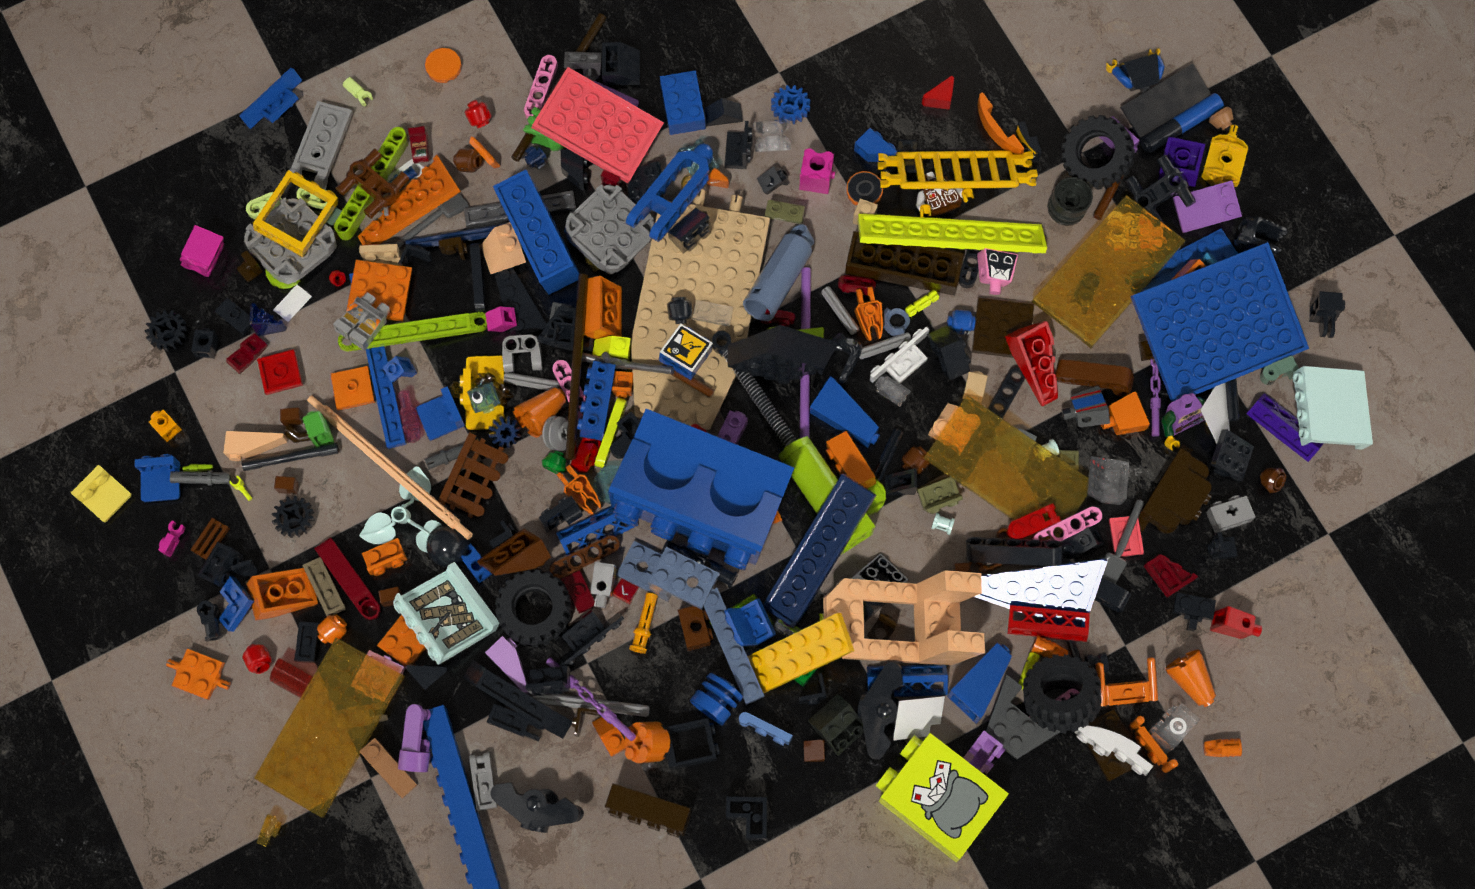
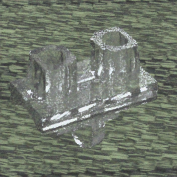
M881 376L875 384L878 387L876 392L899 407L911 392L908 388L888 376L886 378Z

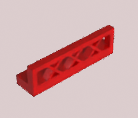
M1010 605L1007 634L1033 637L1039 635L1043 638L1087 642L1090 613ZM1013 612H1022L1026 618L1022 621L1013 620ZM1035 614H1042L1046 620L1042 623H1036L1032 617ZM1055 616H1062L1066 622L1062 625H1056L1052 619ZM1075 618H1085V627H1076L1072 621Z

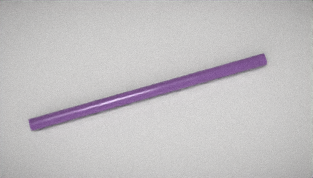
M805 267L801 271V329H810L811 269ZM805 375L800 379V439L806 436L809 437L810 375Z

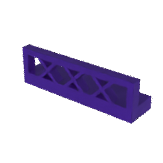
M1265 393L1247 413L1248 416L1307 462L1311 460L1324 444L1310 442L1301 446L1298 419Z

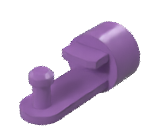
M418 704L410 705L406 711L398 769L412 772H428L430 742L426 739H421L423 720H429L431 713L428 709H423Z

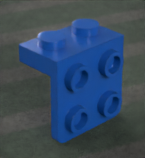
M163 454L157 458L143 456L141 459H135V467L141 472V500L143 502L176 500L180 498V483H170V472H180V462L174 456Z
M755 599L741 608H728L724 611L726 615L725 620L731 626L734 632V639L740 646L758 645L776 635L760 599Z

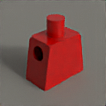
M1227 606L1214 612L1210 631L1243 639L1251 635L1259 637L1262 632V626L1255 624L1256 617L1254 615Z

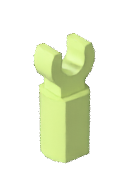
M351 77L343 82V87L355 98H358L362 106H366L364 98L368 97L370 100H373L371 93L364 91Z

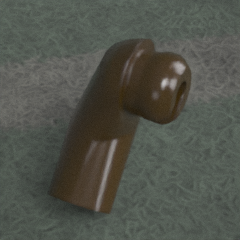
M291 424L285 426L284 434L293 443L311 441L307 432L299 433L294 428V425Z

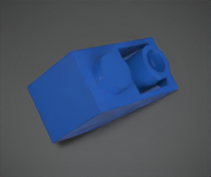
M871 128L855 142L854 151L867 162H883L879 161L878 153H884L888 156H896L897 154L895 146L887 143L879 132H874Z

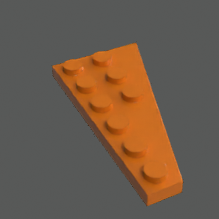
M438 155L433 158L434 162L429 167L425 166L421 170L422 174L417 179H412L399 193L395 203L388 208L389 215L385 216L383 210L381 217L377 221H372L358 235L362 245L381 244L461 192Z

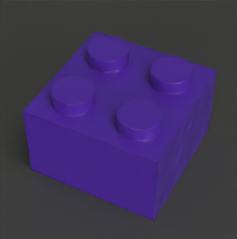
M1168 137L1164 155H1167L1174 168L1179 169L1186 177L1188 185L1195 187L1205 144ZM1160 168L1158 179L1163 178L1165 175L1162 168ZM1175 176L1172 182L1180 183V178Z

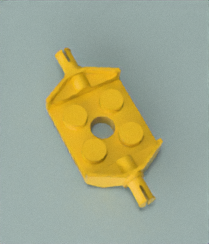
M1230 125L1227 135L1220 134L1212 137L1210 141L1211 144L1201 177L1211 186L1231 180L1234 187H1237L1239 184L1248 146L1243 140L1237 138L1238 126L1236 125L1235 127ZM1228 156L1231 162L1225 163L1221 157Z

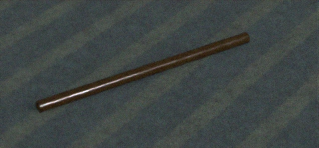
M598 14L576 52L587 51L606 20L603 14ZM564 70L563 73L561 74V76H560V78L558 79L557 83H558L559 80L561 79V77H562V75L564 74L565 70ZM556 83L555 86L553 87V89H552V91L550 92L549 96L547 97L546 101H547L548 98L550 97V95H551V93L553 92L554 88L556 87L557 83ZM525 133L511 156L514 161H520L535 135Z
M586 274L578 275L565 459L575 460L588 275Z

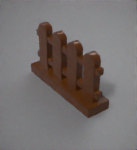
M469 432L438 502L443 506L446 503L450 504V509L452 510L457 507L469 513L467 517L472 518L473 515L479 517L484 514L483 506L479 505L481 497L484 499L491 498L492 490L487 487L489 480L498 481L500 479V472L495 470L497 463H507L508 455L503 452V447L499 446L498 449L484 444L486 440L483 438L480 441L475 440L477 436ZM470 450L475 452L472 459L468 458ZM479 454L493 460L490 467L477 462ZM462 468L467 469L464 476L459 475ZM471 472L485 477L482 485L468 479ZM454 485L459 487L456 494L452 493ZM463 489L477 495L474 502L461 497Z

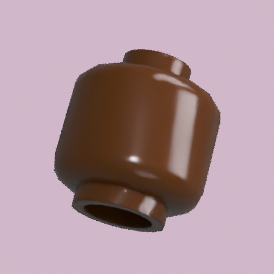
M461 148L454 155L453 162L458 171L474 173L481 167L482 157L475 149Z
M913 446L902 456V461L905 463L902 467L905 470L915 468L917 469V474H920L930 464L929 458L931 456L921 446L918 448Z

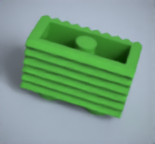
M311 411L302 418L308 437L316 447L335 442L329 424L320 411Z

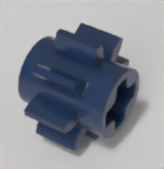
M531 146L525 150L527 154L524 159L530 168L535 167L539 170L546 165L544 160L547 157L540 147L535 148Z

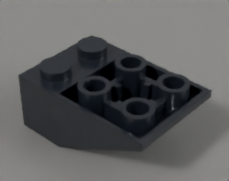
M881 553L851 578L906 583L909 580ZM863 601L864 621L866 622L885 603Z

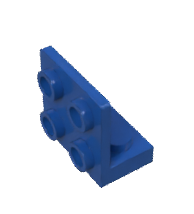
M448 386L440 389L443 394L442 396L416 407L430 441L465 426Z

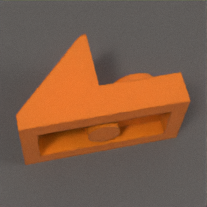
M603 717L592 722L611 757L625 750V740L615 726L609 724Z

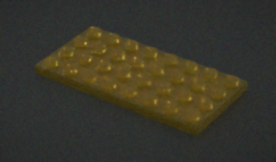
M1126 195L1033 298L1032 303L1084 344L1092 348L1132 303L1130 296L1142 292L1186 240Z
M968 395L964 398L923 458L1013 521L1052 503L1055 505L1056 509L1054 510L1057 516H1060L1063 521L1075 515L1087 496L1088 478ZM1048 513L1043 514L1045 522L1050 520ZM1059 527L1053 530V534L1057 538L1063 533V530ZM1048 534V536H1046V537H1044V538H1040V536H1038L1039 539H1041V540H1049V539H1051V538L1049 537V534Z
M335 638L254 779L319 817L324 818L361 754L359 751L365 747L405 676L344 641Z

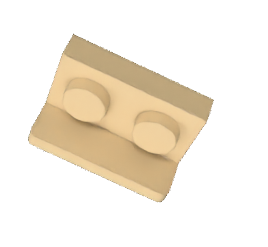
M397 244L360 245L359 253L363 261L399 266L398 262L401 258V251Z

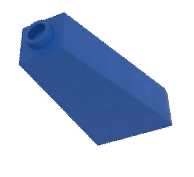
M830 377L810 406V413L842 433L847 431L850 438L868 448L871 443L874 445L879 437V427L836 380Z

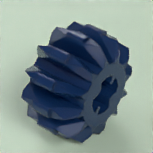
M501 415L499 416L500 422H497L495 419L492 420L495 427L489 426L488 428L494 432L488 435L490 438L494 437L492 440L493 444L498 443V446L503 447L505 442L507 448H509L510 441L514 444L517 443L514 437H521L516 432L521 430V427L515 426L517 424L516 419L511 421V417L507 416L504 421ZM505 427H507L506 429L509 432L505 433L503 436V434L500 431L505 430Z

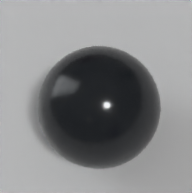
M442 524L430 532L426 541V550L430 559L439 566L448 567L453 562L459 565L463 562L461 556H468L470 540H467L456 529L450 528L447 524Z

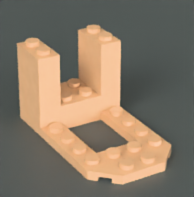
M945 570L917 584L844 578L823 598L824 619L836 613H842L854 648V652L843 656V659L954 665L985 653L984 633L961 631L960 602L982 593L981 573ZM863 601L914 605L915 642L864 639Z

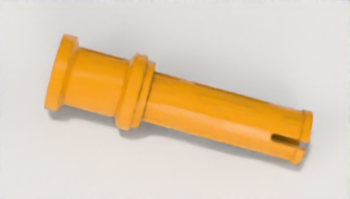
M646 593L638 628L634 629L633 633L635 636L632 645L629 647L631 651L643 654L647 652L645 648L647 640L651 636L649 628L658 598L656 594Z

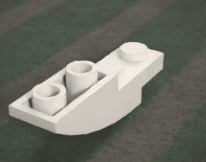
M1093 726L1079 727L1078 731L1074 732L1080 741L1085 744L1088 742L1094 747L1093 750L1097 754L1108 757L1113 751L1117 759L1122 762H1128L1132 765V770L1140 775H1146L1153 767V765L1137 754L1141 747L1120 734Z

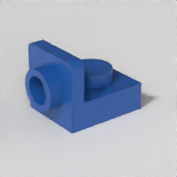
M395 356L383 366L391 382H395L401 376L413 377L417 374L410 359L407 357Z

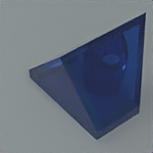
M252 303L250 307V325L258 336L286 331L287 327L281 320L279 322L273 319V315L271 316L263 309L259 310L256 304Z

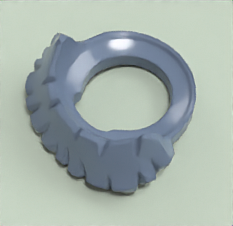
M886 308L882 312L883 328L887 333H890L892 336L905 333V329L909 326L910 318L904 310L899 308L890 310ZM894 314L902 315L905 319V324L901 327L892 326L889 322L891 316Z

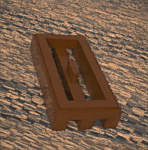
M212 518L191 548V551L207 560L216 543H221L230 528ZM220 528H222L221 532L219 533L211 547L208 549L206 554H203L208 545L214 539L216 533L219 531Z

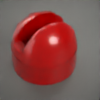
M334 270L329 275V280L332 284L341 286L344 284L346 276L343 272Z

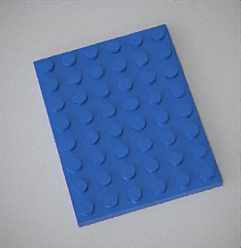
M1268 242L1130 296L1171 402L1180 399L1185 394L1194 393L1196 395L1309 349Z

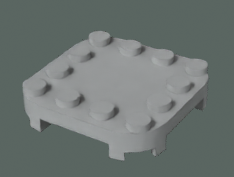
M600 185L591 196L573 213L569 214L564 228V234L569 242L597 268L607 274H614L623 269L649 244L652 239L649 237V234L654 225V219L650 213L635 228L626 224L627 216L636 204L621 192L622 188L617 185Z
M285 197L280 200V205L269 213L264 222L302 242L318 216L307 206L306 201L301 198L298 200L286 199ZM251 223L246 227L244 242L250 254L276 280L284 284H291L303 278L327 259L337 248L334 232L326 224L316 236L304 257L254 231Z

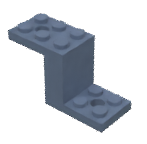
M636 541L632 543L616 573L617 577L649 593L656 594L667 602L673 595L701 610L720 575L719 572L668 547L665 548L663 554H660ZM641 562L648 565L647 570L644 572L637 570V565ZM696 578L698 585L693 588L687 585L688 579Z

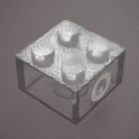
M1181 703L1177 707L1173 705L1162 716L1164 720L1160 719L1149 731L1163 752L1168 754L1175 749L1200 719Z

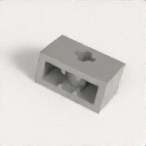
M1237 495L1229 498V502L1222 503L1218 501L1210 505L1211 507L1206 513L1215 534L1249 523L1255 518L1247 496L1240 498Z

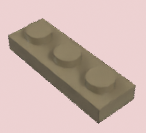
M321 557L304 564L303 568L326 616L335 615L345 610V606Z

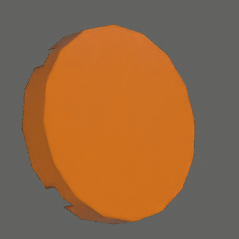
M449 48L436 49L426 58V72L436 82L447 83L449 80L457 78L461 72L460 57Z

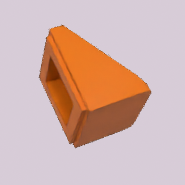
M714 168L708 174L709 181L706 183L707 185L723 188L729 187L728 178L719 170Z

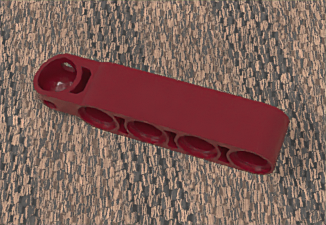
M329 537L316 546L314 549L361 615L368 620L378 618L381 613L380 605L333 539Z

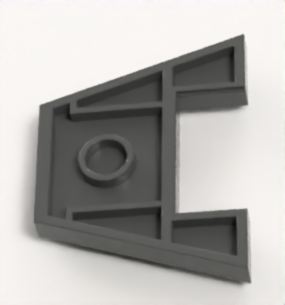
M1006 675L986 732L1003 744V747L1006 749L1005 751L1017 760L1059 734L1060 731H1048L1047 727L1043 729L1011 703L1022 689V686Z

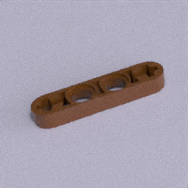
M611 534L603 536L553 561L549 565V572L554 577L563 578L617 551L620 545L619 540ZM608 539L616 541L613 544V548L607 546L603 548L606 552L602 553V549L598 545L599 543L604 546L608 543ZM596 547L598 555L596 557L588 556L589 548ZM579 556L581 558L580 564L578 566L571 565V557ZM564 560L567 561V565L571 568L570 570H567V568L564 567L561 569L562 573H553V570H555V565H558L559 567L565 565L563 562Z

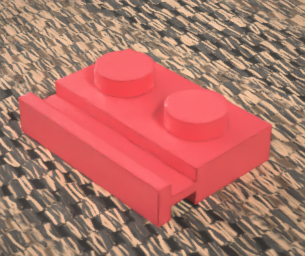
M1129 516L1109 519L1114 555ZM1139 519L1136 521L1121 557L1144 554Z

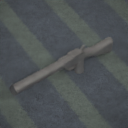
M582 352V362L593 363V361L615 364V369L674 374V368L669 366L629 362L624 359L611 358L607 352L602 353L601 357Z

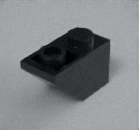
M561 149L562 174L580 190H585V183H588V174L584 172V166H588V160L569 149Z

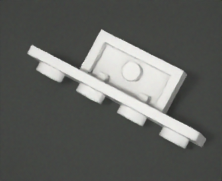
M925 327L923 330H917L913 334L914 338L909 342H903L899 347V351L895 354L891 353L888 355L883 365L874 367L870 372V381L873 383L887 371L900 384L925 363L928 358L916 345L927 336L929 329Z

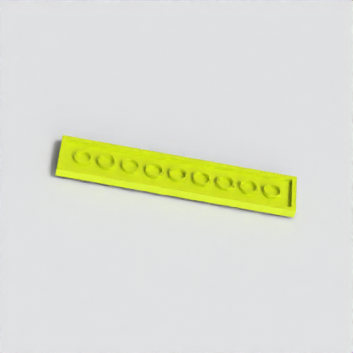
M858 214L857 218L860 243L977 250L987 248L997 251L1046 253L1047 250L1042 224Z

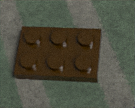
M1114 709L1094 719V721L1088 722L1089 725L1087 726L1110 730L1131 740ZM1087 742L1090 751L1108 782L1132 770V765L1117 759L1113 751L1108 757L1105 755L1101 756Z

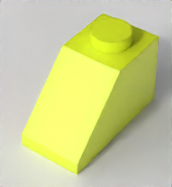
M608 336L595 339L592 355L601 357L602 353L607 352L611 358L630 361L631 338Z

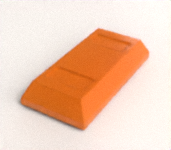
M471 136L469 143L491 167L499 168L500 164L475 137Z

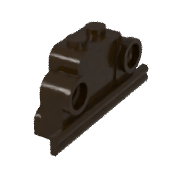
M1182 444L1138 516L1141 532L1144 531L1149 522L1155 525L1160 532L1169 534L1177 528L1179 523L1187 525L1192 520L1197 521L1202 513L1199 510L1202 504L1206 505L1212 496L1209 494L1211 484L1206 480L1209 474L1208 467L1192 457L1190 454L1193 450Z

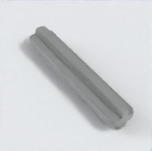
M831 287L824 288L822 295L851 335L857 333L859 327Z
M909 332L862 347L859 358L864 359L900 347L903 342L912 340Z
M506 372L504 375V382L507 384L549 390L553 387L558 389L560 386L556 380Z

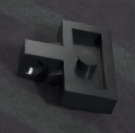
M1176 593L1173 613L1184 615V619L1188 620L1186 630L1194 632L1197 629V623L1202 622V619L1210 621L1214 619L1216 600Z

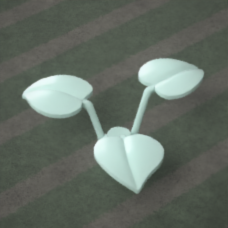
M418 466L411 469L407 475L430 494L431 483L428 477ZM400 484V496L406 500L410 499V501L402 504L401 507H395L391 512L392 519L385 513L372 515L367 520L359 536L369 543L382 545L395 538L396 531L392 526L396 522L400 524L408 522L421 530L416 536V543L420 550L427 553L426 541L430 532L442 524L430 520L426 522L423 528L410 519L411 514L406 508L414 502V499L419 500Z

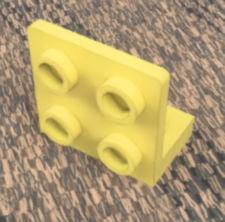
M100 465L71 492L74 497L88 507L103 522H107L132 496L128 490Z

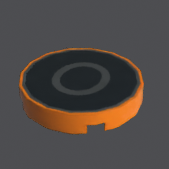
M862 171L855 173L847 183L846 193L848 199L856 206L860 199L875 204L878 203L883 194V188L880 187L881 179L871 172Z

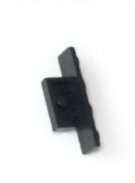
M592 610L586 613L560 634L572 650L557 661L559 666H571L577 656L587 653L591 649L590 646L595 642L602 641L606 637V633L611 629H617L622 624L621 621L624 620L623 616L617 613L606 623L602 624Z

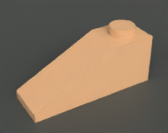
M226 431L223 453L231 461H241V459H249L285 444L288 439L283 433Z

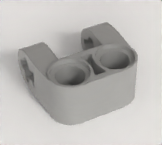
M517 335L504 339L502 345L504 373L515 371V353L531 352L533 371L543 370L540 342H537L538 338L536 336ZM529 338H533L536 342L535 347L532 349L526 346V341ZM515 340L517 347L514 350H509L507 347L508 341Z

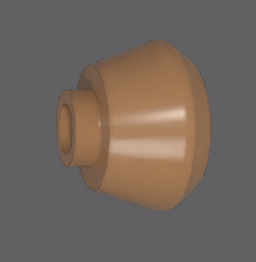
M1225 107L1209 117V123L1217 129L1221 127L1224 130L1232 125L1233 114L1230 107Z

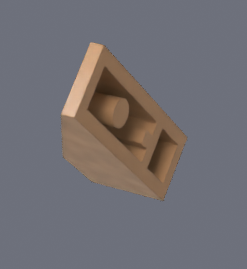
M376 738L359 751L402 799L417 786L406 771L398 769V762Z

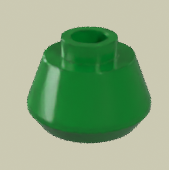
M554 451V453L550 452L541 462L542 466L548 471L555 474L559 472L563 474L566 472L567 460L564 458L565 455L563 453Z

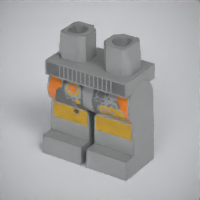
M368 292L362 298L357 297L344 315L333 324L337 333L348 340L350 339L353 344L364 351L381 330L382 326L386 324V317L390 312L389 306L382 302L376 309L372 307L376 299Z

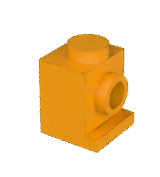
M164 409L161 412H154L150 417L149 423L166 442L182 430Z

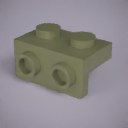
M768 200L765 217L801 224L804 219L805 206Z
M953 475L917 488L922 508L927 513L930 512V514L941 511V508L947 505L948 507L959 504L960 500H963Z

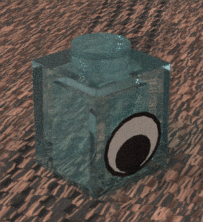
M493 382L467 391L475 413L481 411L484 414L495 410L494 407L500 404Z

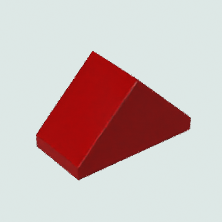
M949 77L924 94L922 105L950 109L954 77Z

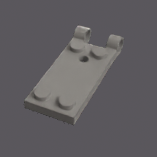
M317 101L290 171L293 173L298 172L301 175L302 170L317 173L314 182L325 190L330 171L352 118V110ZM320 153V156L315 158L314 154Z

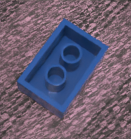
M696 71L660 76L669 134L674 135L706 129Z

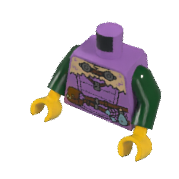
M1190 393L1183 395L1180 399L1168 405L1166 414L1161 420L1164 435L1167 437L1164 443L1167 448L1172 451V445L1179 448L1180 442L1174 439L1173 436L1205 420L1200 410L1206 402L1205 399Z

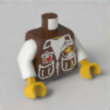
M934 172L925 174L926 181H937ZM944 176V181H952ZM970 188L921 189L917 196L916 207L920 212L921 218L923 214H926L927 218H932L959 208L961 206V198L966 203L968 202L967 198H974V195Z

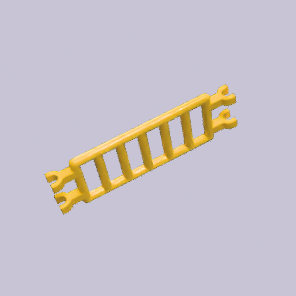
M1009 150L897 152L896 156L878 153L879 161H883L877 163L878 170L891 166H897L898 174L881 172V179H887L880 180L881 188H887L890 185H900L902 189L1016 188L1019 186V183L1036 186V179L1031 178L1038 176L1037 170L1017 173L1015 165H1023L1024 167L1032 168L1031 160H1027L1033 159L1032 151L1013 155ZM959 158L970 159L974 181H963ZM977 158H988L992 181H981ZM995 158H1006L1011 180L999 179ZM904 159H915L918 181L907 182ZM922 159H933L937 181L925 180ZM940 159L952 160L955 181H944Z

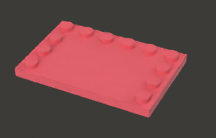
M567 67L531 128L598 167L619 176L621 180L629 184L664 122Z

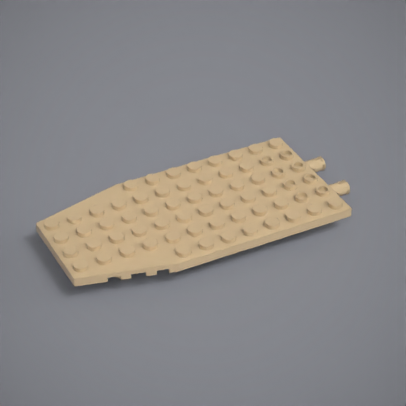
M702 189L701 193H698L693 203L686 208L671 229L697 208L710 217L712 229L710 235L705 239L701 238L693 250L690 252L687 250L684 254L669 239L668 232L660 242L652 239L631 339L632 362L663 366V363L659 361L660 351L680 325L668 319L667 303L671 301V298L686 297V300L691 301L693 316L683 325L690 327L694 332L708 338L711 342L713 335L718 331L727 332L731 337L732 343L748 337L752 316L744 309L743 301L760 275L770 223L769 217L740 213L743 197L739 195L737 196V202L736 195H731L728 211L704 207L706 191ZM657 213L656 221H657V220L660 218V216H661V215L658 214V213ZM725 340L717 342L720 346H724L727 343ZM713 347L710 355L694 375V378L715 390L711 398L671 374L633 370L635 416L637 419H642L645 409H649L689 426L697 424L710 432L728 391L736 378V374H734L732 368L728 367L726 359L717 354Z

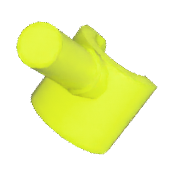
M236 476L239 479L237 484H233L230 480V484L234 489L242 492L248 501L252 500V497L244 487V481L239 476Z

